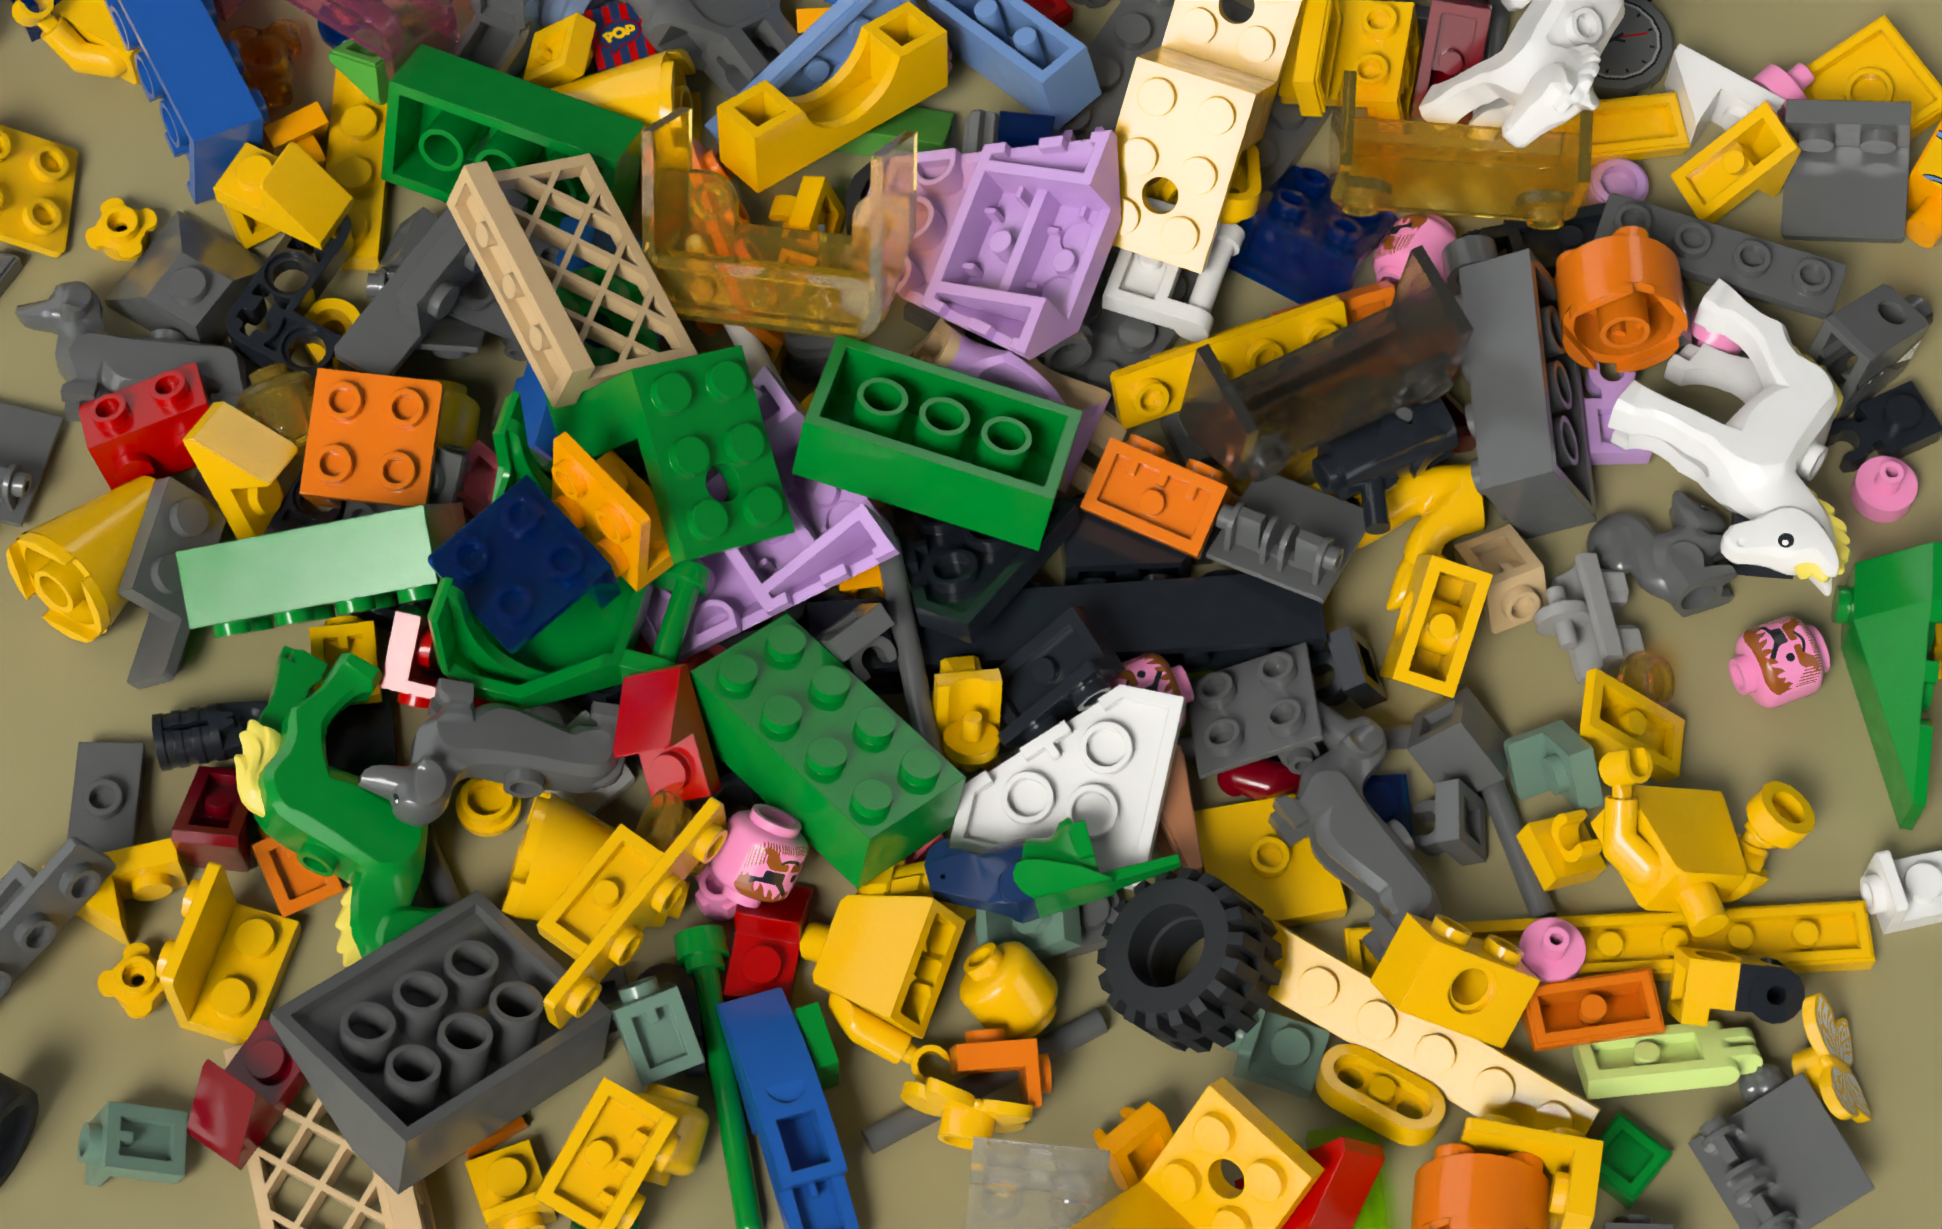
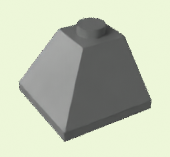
M177 211L108 295L105 302L107 307L151 332L156 329H171L183 334L187 341L222 345L229 336L226 327V317L230 308L266 260L182 212Z

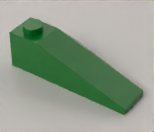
M1929 542L1855 563L1845 586H1836L1832 600L1831 619L1833 623L1841 624V650L1899 829L1913 830L1927 802L1933 723L1931 719L1921 718V712H1928L1933 697L1934 684L1938 681L1939 661L1926 660V657L1932 648L1936 624L1942 623V542Z

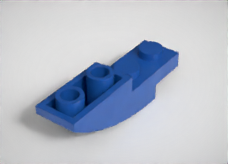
M779 987L717 1004L716 1010L752 1134L758 1135L784 1228L860 1229L844 1176L848 1168L812 1059L782 988Z

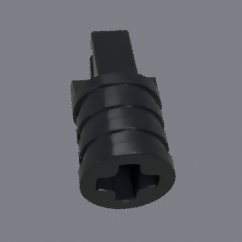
M267 702L213 703L205 707H190L188 710L183 711L179 709L166 714H152L154 745L162 772L170 771L177 767H191L194 764H209L210 761H225L234 758L236 754H243L239 734L247 729V723L250 719L258 720L268 705Z

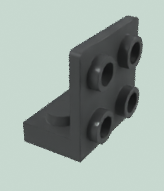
M1787 99L1785 126L1802 150L1784 183L1781 222L1782 238L1785 240L1902 243L1905 240L1911 145V102Z

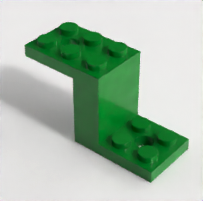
M597 266L570 270V272L600 286L606 270ZM613 274L607 290L641 305L644 298L638 286ZM560 286L556 290V294L563 307L584 317L587 316L593 302ZM599 306L594 317L596 323L626 337L633 325V321L602 306ZM640 326L634 341L657 352H661L655 332ZM585 340L583 342L595 367L617 362L620 353L603 345L600 348H594L587 344ZM742 345L630 369L595 387L582 391L576 404L553 409L545 394L556 435L558 436L564 431L567 432L595 461L611 450L619 457L642 453L673 565L795 533ZM709 469L718 471L727 483L728 492L724 502L714 499L707 490L706 475Z

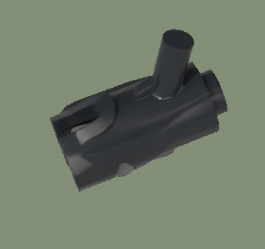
M1435 394L1426 398L1418 395L1391 402L1389 405L1347 415L1343 424V433L1322 441L1318 445L1317 457L1312 460V469L1315 479L1323 492L1327 494L1332 492L1335 497L1342 501L1361 494L1365 531L1372 535L1384 534L1391 529L1387 493L1395 488L1398 479L1408 474H1411L1415 479L1442 460L1455 456L1452 449L1459 446V439L1452 417L1444 403Z

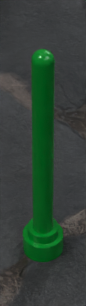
M720 925L694 926L678 932L674 935L673 940L677 964L685 968L686 974H691L694 978L736 1229H763L740 1089L716 1010V1005L724 1002L720 973L725 970L724 961L730 956L726 930Z

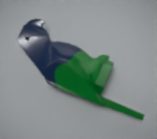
M1069 817L1058 824L1055 833L1050 838L1012 840L978 855L963 849L949 848V841L945 838L935 843L928 850L924 864L930 889L935 900L1004 915L1022 924L1115 895L1118 889L1181 867L1179 856L1175 854L1100 873L1085 820L1073 823Z

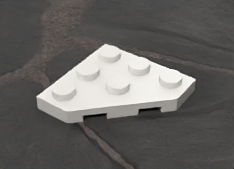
M1121 684L1113 688L1108 693L1099 697L1097 704L1086 709L1068 722L1063 720L1019 748V753L988 773L985 770L964 783L949 848L963 849L978 855L1012 840L1050 838L1055 833L1058 824L1069 817L1073 823L1085 820L1100 873L1151 861L1185 710V698ZM1140 882L1124 887V889L1133 890V887Z

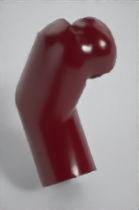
M1265 758L1217 774V782L1220 789L1232 797L1244 795L1252 799L1264 800L1297 791L1301 775L1292 773L1282 762Z

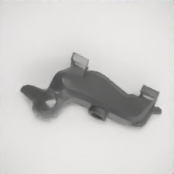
M84 282L61 283L56 286L48 300L18 305L16 308L17 318L25 327L58 335L55 356L59 373L66 381V383L62 384L60 393L62 402H65L64 413L67 421L81 422L78 408L84 403L191 362L197 364L203 378L206 393L212 404L225 401L250 416V405H264L268 399V394L257 390L256 371L252 362L239 355L233 349L221 345L187 341L183 334L171 329L153 330L149 334V338L113 336L104 327L103 307L99 297Z
M439 678L435 687L434 697H431L428 706V715L431 718L420 725L413 739L410 765L371 766L365 769L358 778V786L388 799L394 816L399 821L415 827H424L438 819L449 804L454 785L465 778H478L503 783V789L506 793L519 798L536 797L541 795L543 790L589 793L599 788H606L618 781L622 775L626 756L615 758L613 752L619 705L593 701L590 718L596 721L597 726L583 724L574 728H567L511 705L489 703L475 707L473 703L474 683Z
M1323 702L1318 703L1324 737L1323 742L1326 744L1328 752L1305 767L1300 776L1295 799L1282 795L1274 800L1272 807L1275 811L1270 814L1268 823L1288 848L1309 837L1312 852L1323 868L1373 906L1375 916L1369 920V925L1373 928V931L1364 936L1362 942L1380 963L1407 912L1433 922L1437 914L1443 915V910L1430 879L1411 856L1415 852V845L1408 831L1395 819L1385 823L1363 795L1362 787L1381 767L1387 756V742L1383 729L1369 717L1361 716L1354 719H1346Z

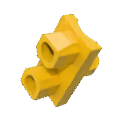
M974 655L944 658L940 661V674H934L933 707L943 757L955 768L961 767L967 772H973L979 768L984 770L994 769L993 760L998 756L1000 739L997 735L1000 729L1002 677L999 668L982 670L979 658Z

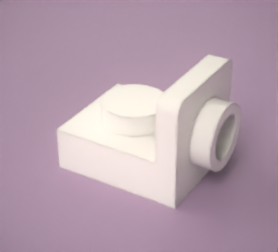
M1889 850L1874 854L1860 879V892L1862 900L1866 901L1867 912L1870 915H1877L1883 935L1942 922V850L1897 860L1892 859Z

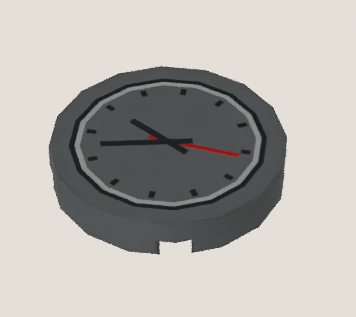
M1624 0V18L1615 29L1600 56L1601 61L1598 64L1600 69L1592 84V88L1599 99L1638 96L1640 90L1646 89L1650 85L1652 88L1657 84L1667 68L1672 53V33L1663 14L1647 0Z

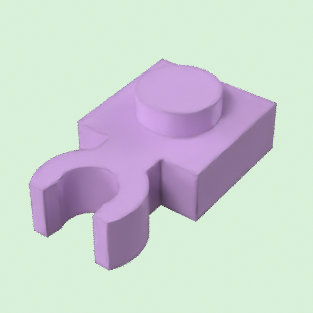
M1596 362L1597 370L1588 368L1585 377V387L1593 397L1584 398L1591 465L1648 464L1652 455L1651 451L1642 449L1625 451L1612 444L1611 438L1615 429L1608 427L1613 407L1619 396L1635 379L1636 371L1619 372L1620 380L1608 381L1600 374V364Z

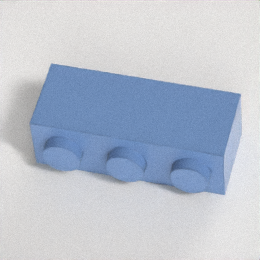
M926 0L932 19L947 31V42L952 50V54L1057 131L1102 94L1087 46L1023 0Z

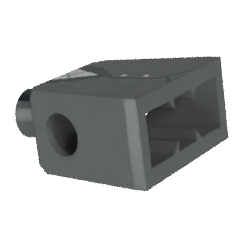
M1882 284L1825 319L1807 354L1819 366H1826L1831 377L1842 392L1843 402L1841 409L1833 419L1832 424L1846 419L1856 411L1858 404L1871 399L1905 370L1926 331L1933 322L1932 309L1922 297L1911 294L1903 298L1892 286ZM1856 355L1858 360L1848 369L1847 361Z

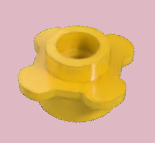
M120 198L105 200L100 206L102 214L97 224L86 231L85 238L88 246L93 250L102 249L108 257L117 261H132L139 258L149 245V232L157 228L158 220L155 212L149 208L141 210L126 206ZM119 226H126V227H127V229L124 230V231H121V232H117V231H116V229H117Z
M141 942L126 946L123 951V959L112 970L103 971L98 977L97 986L100 993L104 997H115L120 1006L125 1009L127 1015L133 1019L148 1017L166 999L160 978L156 975L158 961L151 956L148 945ZM136 976L144 977V982L139 986L132 984V980Z

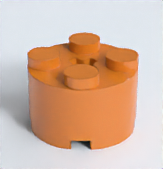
M1638 226L1621 227L1612 236L1595 239L1576 249L1567 250L1556 259L1555 285L1560 327L1562 323V343L1567 354L1575 362L1597 370L1596 362L1615 364L1616 372H1634L1663 362L1680 347L1679 337L1683 331L1687 333L1688 319L1679 261L1670 248L1657 240L1649 238L1648 232L1644 228Z
M1459 1143L1443 1144L1436 1147L1434 1150V1160L1422 1165L1414 1176L1411 1229H1549L1550 1212H1548L1551 1184L1543 1174V1161L1538 1156L1524 1152L1511 1153L1506 1156L1475 1153L1471 1147Z

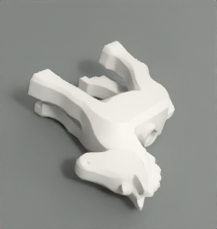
M1500 0L1508 11L1513 12L1522 9L1529 2L1531 4L1517 22L1502 51L1457 76L1430 87L1419 105L1421 116L1441 134L1473 110V117L1467 125L1470 130L1466 137L1475 145L1485 146L1492 143L1496 134L1502 130V136L1508 143L1516 148H1524L1542 134L1567 122L1582 110L1593 111L1599 106L1600 102L1592 88V84L1600 69L1598 65L1601 61L1600 56L1615 29L1624 18V0Z

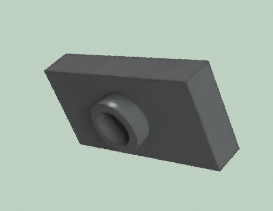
M78 743L67 840L71 837H77L101 852L137 845L147 758L144 743Z

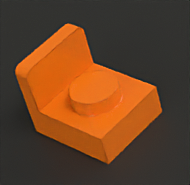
M257 826L261 838L249 844L250 850L258 862L282 918L344 891L338 876L333 874L326 877L309 871L299 863L297 853L278 843L264 833L260 826Z

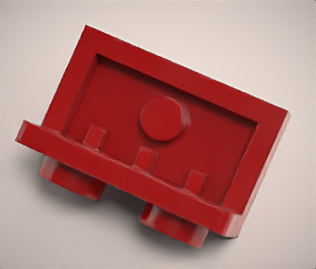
M191 362L84 403L78 408L87 449L110 489L113 490L140 476L146 475L155 479H162L195 467L196 464L182 440L210 408L212 403L206 393L203 378L197 364Z

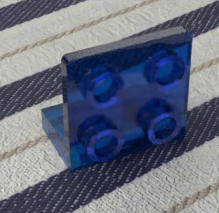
M1293 165L1260 196L1255 215L1244 220L1241 228L1245 232V238L1239 253L1231 256L1228 268L1298 304L1346 292L1352 289L1362 262L1379 246L1399 218L1384 210L1383 205L1376 199L1367 195L1353 194L1331 183L1328 176L1316 169L1301 168Z
M525 475L445 541L427 559L430 567L440 578H453L454 585L464 592L469 610L509 653L517 652L586 593L601 610L622 593L611 564L528 475Z

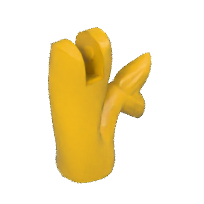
M1471 463L1435 465L1415 479L1411 474L1399 478L1395 488L1387 493L1391 529L1379 535H1372L1366 532L1356 549L1370 545L1413 518L1421 516L1406 540L1403 550L1404 556L1396 568L1386 605L1388 611L1401 609L1418 554L1434 555L1447 559L1442 554L1446 543L1460 536L1484 530L1483 496L1477 492L1473 483ZM1317 482L1307 486L1323 492ZM1361 494L1344 500L1362 507Z

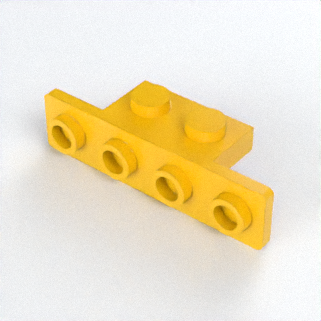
M1333 295L1266 319L1259 318L1209 335L1208 339L1199 342L1192 341L1149 356L1150 359L1113 371L1110 375L1118 422L1124 429H1129L1210 401L1211 399L1219 398L1346 354L1351 346L1344 302L1337 295Z
M713 796L710 797L665 853L658 850L623 824H620L536 924L538 932L542 937L575 959V962L544 998L543 1004L550 1023L558 1029H562L572 1016L580 1018L589 1011L601 992V980L615 963L623 966L635 955L643 941L644 933L642 931L657 912L665 915L676 905L686 887L684 879L699 861L707 864L718 854L728 835L727 830H725L727 823L723 803Z

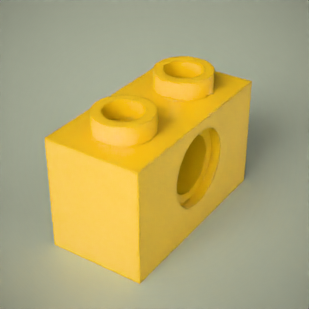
M1418 554L1379 676L1437 695L1454 698L1493 574L1434 555Z
M1407 912L1371 977L1370 983L1400 1012L1503 1049L1541 981L1521 962L1524 955L1523 951L1496 935L1489 934L1485 942L1471 937L1472 932L1444 915L1437 914L1432 922Z

